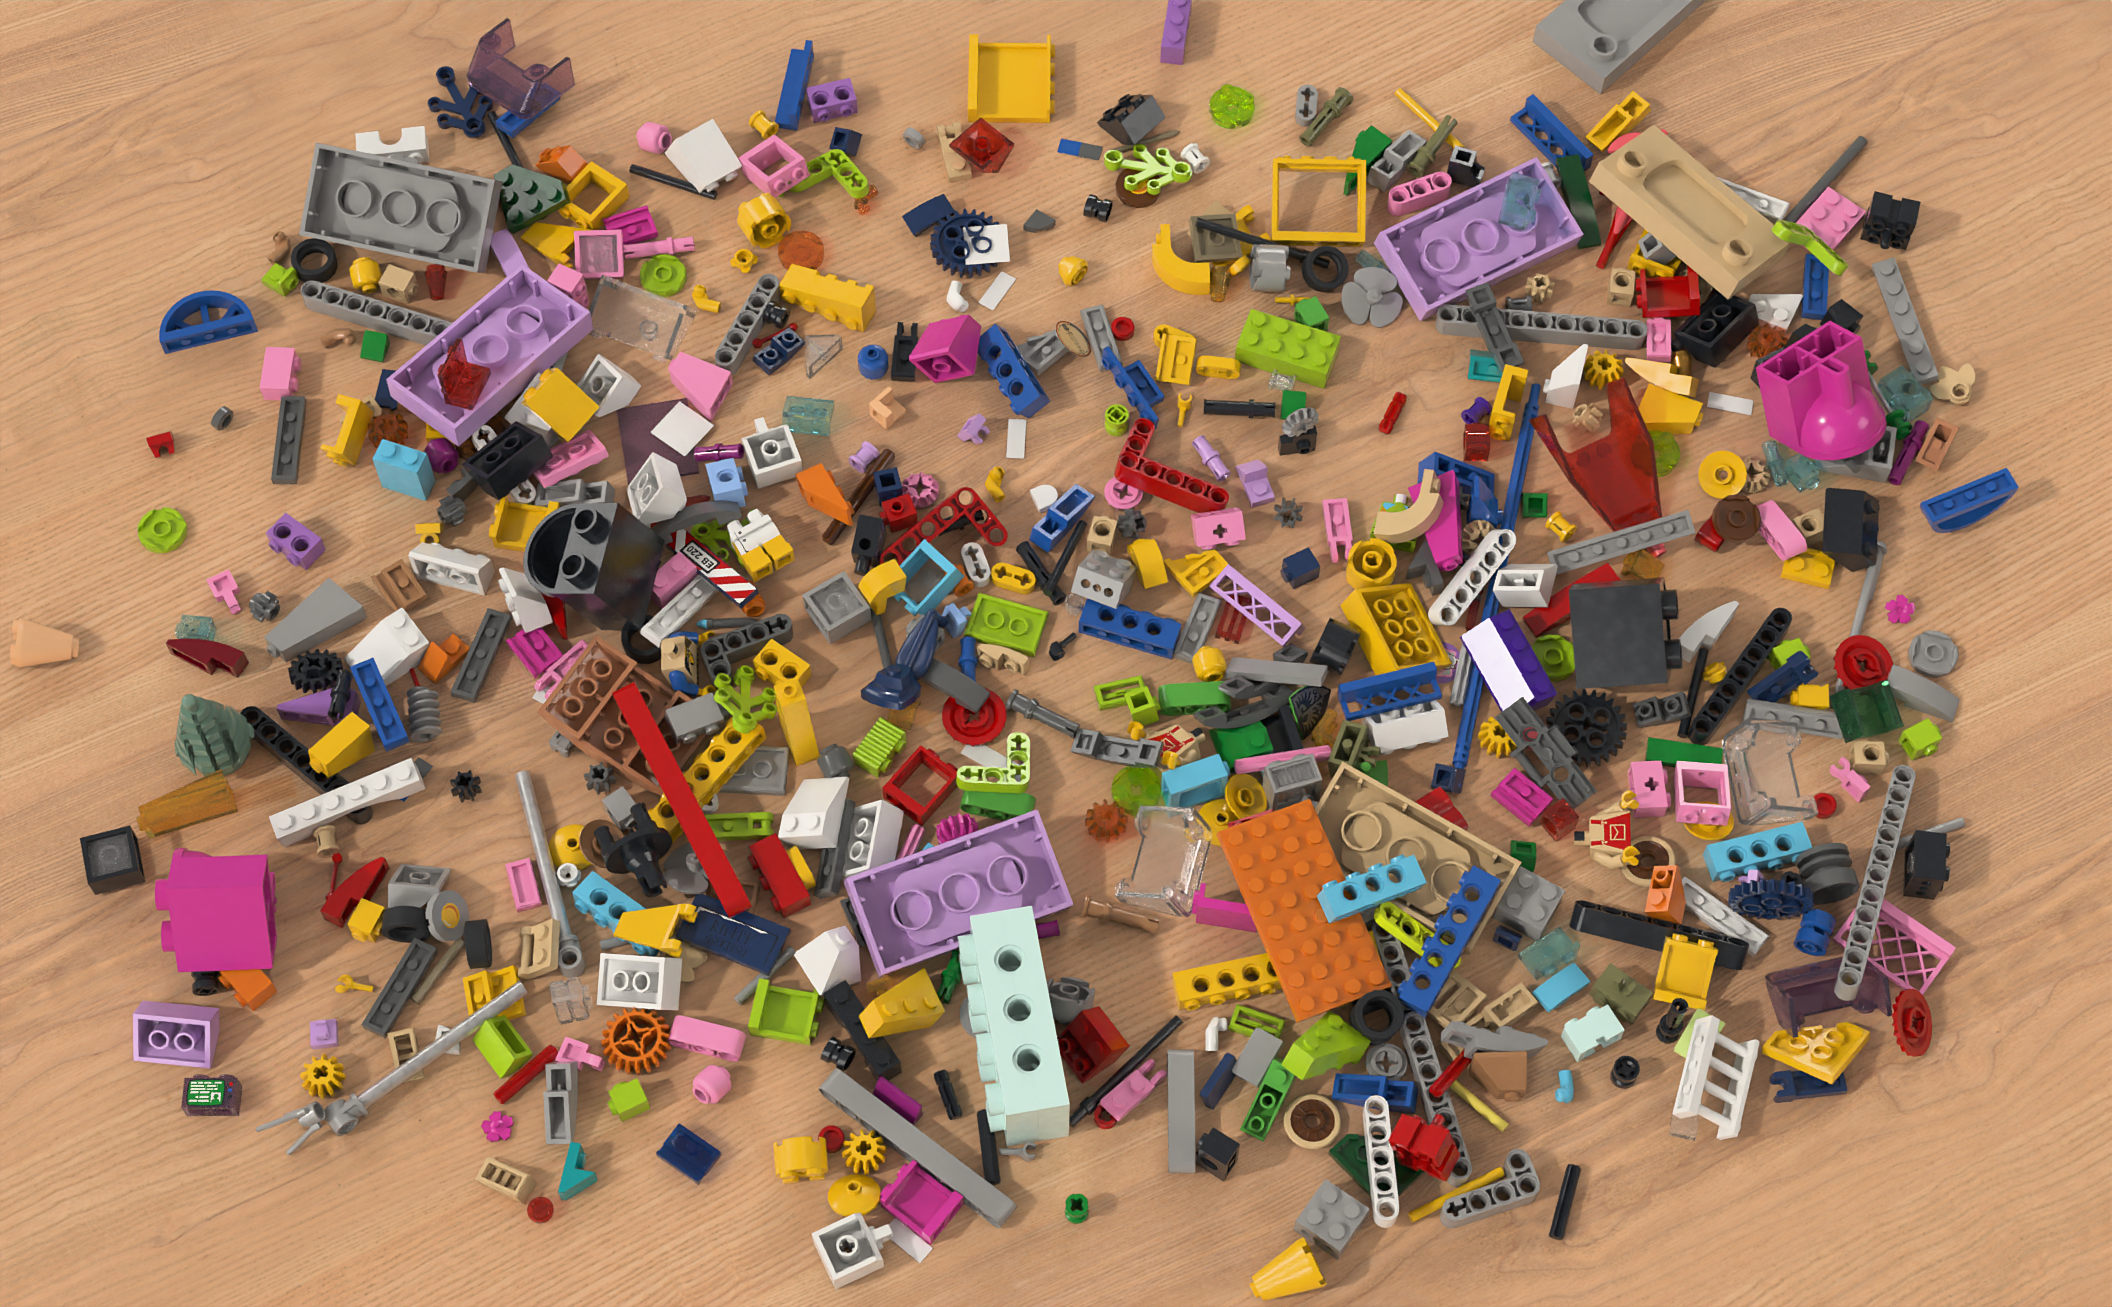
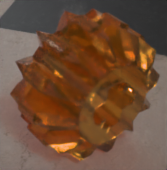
M1767 323L1763 328L1758 325L1748 337L1747 349L1751 350L1750 356H1757L1758 360L1784 347L1788 341V338L1784 337V330L1777 331V325L1770 328Z
M391 410L388 415L381 411L380 417L373 416V422L368 423V437L376 448L379 447L382 439L404 445L403 439H408L409 434L407 430L409 427L401 414L395 415Z
M1104 799L1101 806L1095 802L1093 809H1088L1086 813L1088 818L1085 819V826L1089 827L1088 834H1096L1097 842L1102 837L1105 838L1107 843L1110 842V837L1118 840L1120 838L1119 833H1125V824L1128 823V817L1124 815L1125 809L1123 807L1117 808L1116 801L1112 802L1111 805H1107V800Z

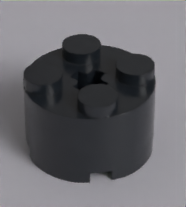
M1329 618L1309 662L1316 665H1327L1329 672L1341 675L1361 633L1348 625Z

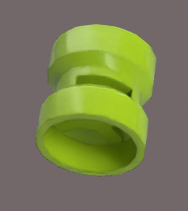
M1114 404L1105 411V430L1108 434L1118 437L1127 432L1129 413L1125 406Z

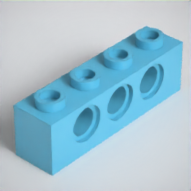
M1802 821L1709 844L1704 850L1703 858L1712 882L1719 880L1721 882H1728L1739 875L1745 874V876H1748V870L1760 871L1767 868L1769 870H1776L1784 864L1792 862L1796 864V857L1812 848ZM1777 845L1786 847L1788 851L1780 850ZM1753 851L1761 852L1764 857L1756 856ZM1729 857L1737 858L1740 863L1732 862Z
M1404 854L1391 859V863L1383 866L1382 863H1378L1368 868L1369 872L1360 875L1359 871L1346 876V880L1337 883L1336 880L1324 884L1322 886L1323 890L1317 895V898L1329 924L1421 889L1427 882L1415 855L1405 857ZM1389 874L1395 875L1398 879V883L1392 882L1389 878ZM1366 882L1374 885L1375 892L1367 888ZM1343 891L1350 892L1353 900L1346 899Z
M594 871L572 892L575 907L583 914L589 913L599 926L603 928L607 926L613 931V934L620 920L616 918L618 915H622L623 912L646 909ZM600 901H607L603 905H597ZM628 941L632 944L633 949L642 956L646 954L647 956L655 957L659 951L655 948Z

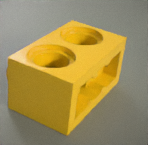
M773 639L753 659L756 675L764 681L768 679L774 686L798 678L802 688L812 676L810 664ZM769 661H776V662H777V663L774 664V665H767V664H766V663L769 662ZM788 674L796 675L794 678L791 679L786 678Z

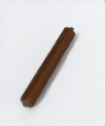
M889 449L882 451L848 500L854 510V514L851 515L852 518L875 487L873 472L888 469L895 459L893 451ZM834 518L823 533L822 540L829 545H833L847 524Z

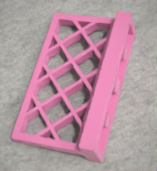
M1883 898L1878 917L1881 922H1877L1875 929L1877 940H1873L1871 944H1878L1881 957L1873 959L1868 957L1866 964L1904 990L1915 989L1909 985L1908 976L1922 974L1924 985L1919 992L1923 995L1949 960L1956 947ZM1856 908L1832 940L1844 949L1847 942L1841 937L1845 931L1850 930V924L1853 921ZM1889 925L1892 927L1895 937L1881 939L1879 926ZM1911 940L1915 943L1917 952L1903 954L1900 941ZM1896 942L1899 955L1885 957L1882 944ZM1933 955L1940 962L1936 968L1925 969L1922 956ZM1918 957L1921 970L1907 972L1904 958ZM1900 959L1901 973L1893 974L1887 970L1886 961ZM1926 973H1931V975L1927 979Z

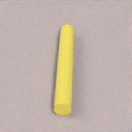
M1455 1080L1449 1087L1501 1132L1508 1127L1509 1124L1460 1082Z

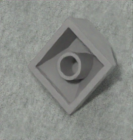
M400 864L388 883V908L394 906L421 908L430 900L432 895L439 893L451 873V868Z

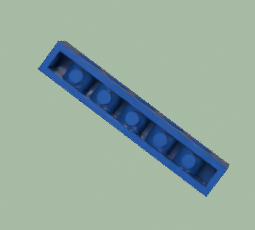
M1474 865L1470 872L1465 871L1458 883L1461 885L1457 894L1452 893L1446 904L1449 907L1446 915L1440 914L1434 925L1437 931L1433 938L1427 937L1422 946V950L1425 951L1421 959L1416 958L1410 967L1411 977L1408 982L1403 980L1398 988L1397 994L1400 995L1399 1000L1403 1006L1425 1018L1427 1017L1498 891L1500 879ZM1468 892H1474L1479 896V899L1469 901L1465 895ZM1455 914H1463L1467 920L1464 923H1457L1454 921L1453 916ZM1448 935L1455 942L1451 945H1445L1440 939ZM1432 957H1437L1442 961V964L1439 967H1432L1428 960ZM1420 979H1424L1429 982L1430 986L1427 989H1420L1415 983Z

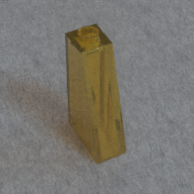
M218 770L139 806L140 816L136 817L140 831L145 830L150 839L236 813L238 809L233 790L222 770Z

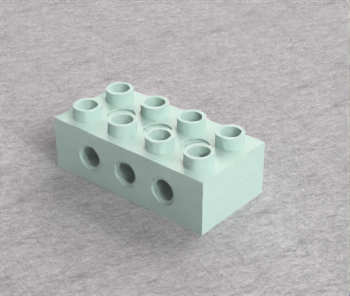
M1032 906L970 916L971 934L958 936L959 961L963 984L967 985L968 1011L972 1033L986 1031V1033L976 1034L978 1050L976 1054L981 1083L995 1080V1083L985 1085L987 1100L985 1105L990 1132L1004 1130L1007 1147L1069 1136L1070 1103Z

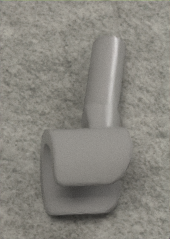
M1028 1142L1023 1148H1000L999 1155L1021 1156L1023 1160L1029 1162L1036 1155L1027 1154L1026 1149L1034 1150L1037 1146L1035 1143Z

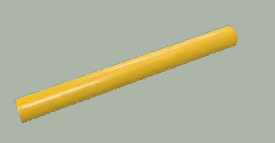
M1398 88L1394 95L1431 129L1436 131L1440 123L1406 92ZM1451 133L1445 140L1453 149L1455 145L1464 147Z
M1498 1167L1409 1212V1219L1413 1223L1442 1208L1447 1199L1482 1188L1504 1177L1503 1169Z

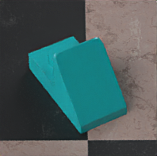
M570 1142L558 1189L561 1200L567 1201L598 1181L595 1172L580 1170L584 1168L587 1156L581 1143Z

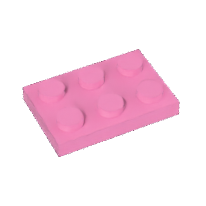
M1827 187L1796 223L1811 229L1835 251L1865 217L1866 211L1830 187Z
M589 429L574 436L569 442H562L550 448L553 458L533 474L545 488L557 484L560 480L570 475L578 474L582 469L590 465L600 463L609 455L603 444Z

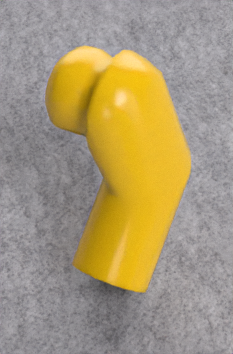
M696 285L692 292V298L696 306L701 310L719 313L721 302L710 300L705 293L706 287Z
M999 466L990 470L985 481V487L996 503L1001 502L1006 497L1000 488L1005 471Z

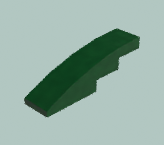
M1579 154L1556 158L1555 165L1561 179L1560 188L1566 206L1584 234L1577 243L1578 250L1600 246L1601 238Z

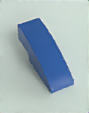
M1075 484L1048 508L1047 515L1033 526L1029 540L1049 553L1078 522L1093 502L1095 496Z
M1336 1073L1332 1099L1364 1107L1369 1097L1378 1095L1387 1101L1389 1111L1415 1114L1419 1089L1414 1082L1388 1080L1386 1076ZM1371 1107L1372 1109L1380 1110L1378 1107Z

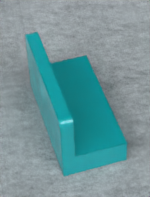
M1470 349L1468 379L1500 382L1503 372L1495 363L1490 352Z

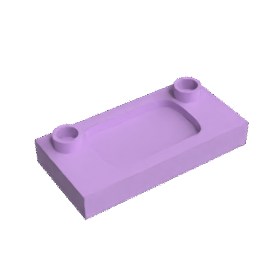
M1535 157L1380 232L1374 244L1391 273L1397 278L1398 285L1418 319L1422 321L1437 314L1438 309L1443 305H1455L1467 299V289L1487 282L1492 287L1576 246L1584 234L1540 161Z
M522 264L386 380L390 395L459 447L527 388L538 372L542 374L547 368H550L593 330L590 311Z
M1038 809L853 875L844 881L879 978L959 949L958 936L971 934L970 916L1032 906L1036 921L1073 906Z

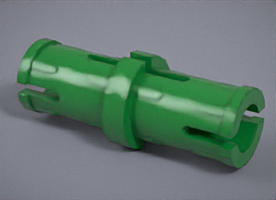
M956 950L952 951L946 970L942 971V981L937 990L940 1002L945 993L943 1003L945 1004L950 1003L955 986L961 981L960 961L957 962L959 951Z

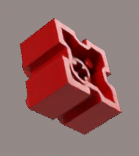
M1402 1113L1388 1141L1392 1149L1397 1151L1395 1155L1400 1165L1419 1171V1169L1423 1170L1428 1175L1447 1182L1460 1157V1153L1450 1134V1130L1443 1125L1445 1118L1442 1115L1436 1114L1432 1123L1428 1126L1423 1118L1417 1115H1412L1411 1117Z

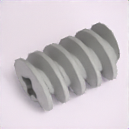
M423 686L410 688L407 691L410 738L414 742L430 741L442 733L441 728L438 727L441 724V720L437 718L440 716V711L437 709L440 703L436 700L439 694Z

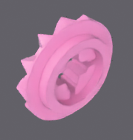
M921 471L919 474L911 473L907 479L904 478L902 492L903 495L909 493L914 507L922 508L935 502L939 495V486L931 474L926 475ZM922 483L924 489L920 496H918L917 489L915 488Z
M1114 477L1106 484L1104 495L1108 505H1112L1116 510L1129 509L1132 507L1136 508L1137 504L1142 501L1143 491L1121 483ZM1127 487V495L1121 500L1120 493Z

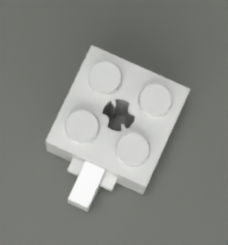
M763 417L755 419L757 433L741 438L757 488L759 489L796 477L795 474L803 471L802 461L788 425L785 424L768 429Z
M855 1213L812 1233V1238L835 1289H838L884 1267L883 1258L879 1250L883 1248L882 1243L893 1238V1233L888 1224L877 1229L874 1226L867 1227L862 1214ZM848 1247L852 1252H844V1248Z

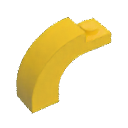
M1160 224V233L1156 234V244H1152L1151 256L1153 267L1164 283L1179 292L1191 295H1209V262L1190 263L1178 258L1171 248L1170 224Z

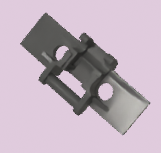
M1523 696L1495 717L1518 747L1510 756L1513 759H1517L1538 787L1542 788L1547 784L1569 813L1597 792L1571 758L1577 755L1579 751L1575 746L1572 747L1562 735V730L1558 725L1548 729ZM1529 727L1535 728L1538 733L1536 740L1528 742L1523 738L1524 730ZM1531 747L1550 771L1544 778L1523 752L1527 748ZM1560 767H1565L1569 772V776L1565 781H1557L1554 777L1555 771Z

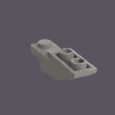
M1452 1021L1441 1032V1041L1465 1048L1464 1057L1470 1059L1473 1058L1474 1053L1527 1051V1058L1537 1055L1548 1044V1039L1538 1037L1533 1033L1517 1031L1509 1026H1500L1493 1033L1485 1028H1476L1461 1021Z

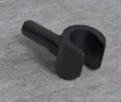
M1074 632L1063 641H1055L1051 644L1049 655L1053 661H1057L1065 655L1063 648L1077 637Z

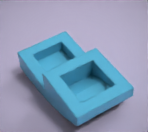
M1572 963L1540 985L1532 994L1549 1013L1566 1003L1571 996L1586 988L1591 981L1575 963Z

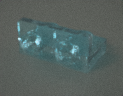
M787 396L782 411V425L787 424L790 432L829 436L834 401Z
M1558 927L1518 954V958L1535 980L1543 976L1548 978L1557 971L1556 967L1563 963L1568 965L1578 957L1577 953L1580 944L1577 941L1572 943L1561 927Z

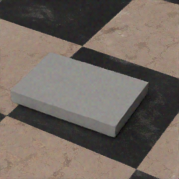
M759 746L739 770L733 774L731 779L721 787L719 792L785 796L790 748ZM718 757L714 762H721L725 757Z

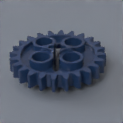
M964 209L961 215L955 210L954 217L946 214V222L939 220V227L934 226V234H931L930 249L932 250V257L936 258V264H942L943 271L950 268L952 276L956 272H960V278L965 273H968L969 277L972 278L973 272L981 276V270L983 269L989 273L990 265L997 267V262L966 265L965 259L969 257L970 249L967 241L964 240V233L961 228L966 227L968 236L974 237L971 239L974 250L983 254L991 250L992 243L989 238L980 237V233H982L984 226L999 225V222L993 223V216L985 218L984 211L980 215H976L975 209L972 210L971 214H968L967 210ZM982 226L981 229L976 232H973L968 228ZM980 240H986L989 243V247L985 250H979L976 247V243Z
M1773 878L1771 880L1761 879L1760 882L1750 880V883L1741 882V885H1735V888H1730L1728 904L1729 908H1733V912H1739V915L1747 914L1748 918L1757 916V919L1764 918L1767 920H1781V917L1791 919V916L1800 917V914H1807V911L1812 910L1813 891H1809V887H1803V884L1795 885V881L1786 883L1785 879L1780 881Z

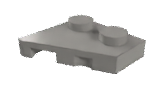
M1056 330L1046 332L1041 336L1027 338L1026 343L1017 345L1031 371L1038 376L1069 351L1059 340Z

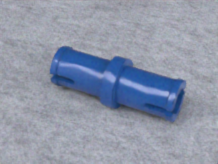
M964 637L960 640L961 657L958 659V665L961 667V673L976 682L975 667L978 665V659L975 657L976 640L972 637Z

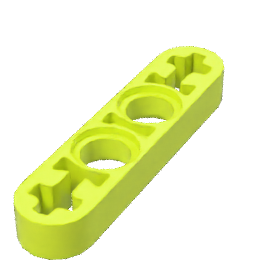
M1391 902L1381 904L1374 911V919L1379 926L1420 956L1424 954L1425 951L1422 950L1423 939H1427L1428 936L1433 938L1434 933ZM1403 924L1410 927L1412 935L1404 932ZM1440 939L1443 944L1449 945L1443 939ZM1460 956L1458 962L1456 963L1454 969L1457 968V967L1460 965V963H1461V956ZM1432 957L1428 960L1435 967H1439L1442 964V961L1437 957Z

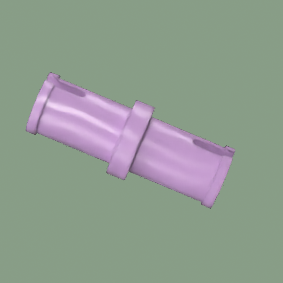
M1204 435L1197 437L1192 442V446L1202 457L1204 466L1210 468L1218 482L1228 478L1231 472L1220 459L1219 452L1217 450L1214 451Z

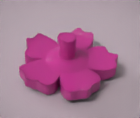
M1903 594L1897 595L1896 601L1891 599L1889 602H1886L1885 609L1891 611L1887 613L1888 621L1892 623L1899 621V623L1906 624L1911 621L1909 614H1913L1916 608L1913 602L1908 603V599Z
M493 1111V1114L489 1116L490 1121L484 1120L481 1125L484 1133L487 1134L486 1139L490 1142H498L501 1137V1139L506 1141L510 1138L512 1132L510 1127L514 1125L513 1119L507 1115L502 1117L500 1111Z

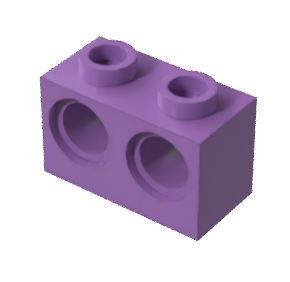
M850 78L806 88L807 102L814 123L858 113L857 99Z
M287 513L266 532L270 548L278 554L280 552L285 554L287 560L295 567L300 565L307 570L326 550L319 536ZM302 548H307L305 551L300 552Z

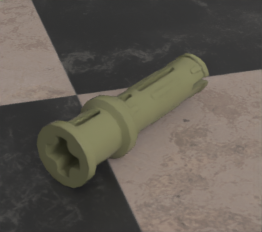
M1338 87L1335 90V95L1331 100H1327L1324 103L1323 111L1304 133L1300 135L1299 139L1304 145L1311 146L1334 118L1341 116L1345 106L1353 102L1351 93L1342 87Z
M1446 115L1425 146L1418 148L1415 158L1412 162L1406 164V169L1409 173L1418 178H1422L1425 175L1427 166L1435 161L1436 152L1458 125L1455 118L1448 125L1452 116Z

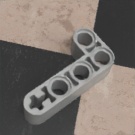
M1514 1149L1509 1152L1503 1167L1506 1180L1447 1199L1440 1212L1442 1224L1447 1228H1457L1533 1202L1539 1192L1540 1181L1527 1152L1521 1149ZM1518 1160L1522 1163L1523 1167L1520 1169L1514 1168L1511 1165V1161ZM1522 1184L1530 1185L1533 1192L1526 1193L1520 1186ZM1496 1193H1505L1509 1200H1499L1496 1197ZM1475 1200L1480 1201L1484 1208L1475 1209L1471 1202Z

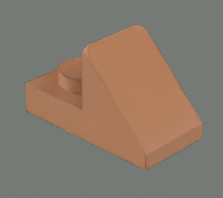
M1937 417L1915 461L1938 471L1959 427Z

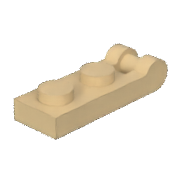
M954 122L950 126H944V124L937 125V133L949 183L972 179L960 122ZM954 134L955 138L947 139L946 135Z

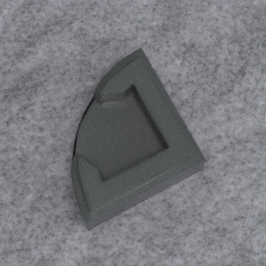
M1036 209L1023 225V230L1032 233L1045 229L1047 231L1056 225V220Z

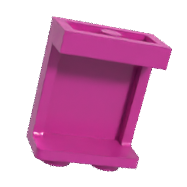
M1201 883L1200 891H1194L1192 914H1196V923L1256 933L1257 928L1246 904L1206 898L1205 883Z
M913 1159L909 1165L905 1163L900 1168L896 1181L892 1185L890 1183L887 1184L880 1194L881 1207L931 1245L964 1205V1199L957 1191L952 1193L919 1168L918 1162Z

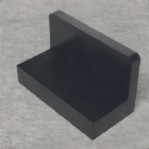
M1289 704L1280 706L1277 716L1260 720L1267 730L1273 746V754L1303 749Z

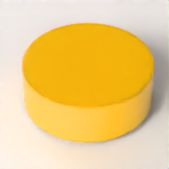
M1244 255L1228 271L1233 276H1237L1251 264V260Z

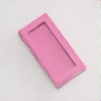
M526 858L505 864L517 912L542 906L531 859Z

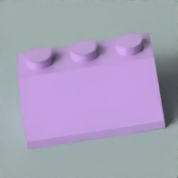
M142 1001L133 1013V1060L211 1068L219 1036V1008Z

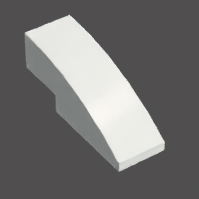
M1737 601L1724 604L1708 612L1695 621L1679 638L1681 640L1682 659L1690 663L1701 645L1711 650L1735 615L1739 606Z

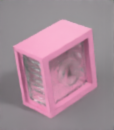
M622 230L574 231L576 271L584 275V280L624 279Z

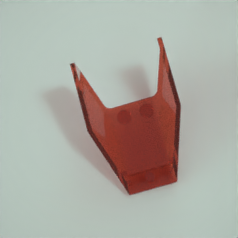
M1625 377L1606 383L1611 423L1610 434L1576 451L1567 453L1562 449L1546 414L1529 419L1568 481L1613 532L1662 518L1654 443Z

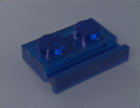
M680 1123L665 1140L660 1150L656 1152L657 1157L697 1185L701 1183L702 1178L708 1174L722 1155L718 1149Z

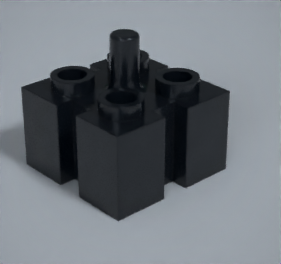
M1874 191L1870 207H1868L1864 218L1860 239L1874 244L1881 241L1880 247L1882 249L1892 247L1894 249L1906 250L1916 226L1921 202L1902 198L1900 201L1892 199L1893 195Z

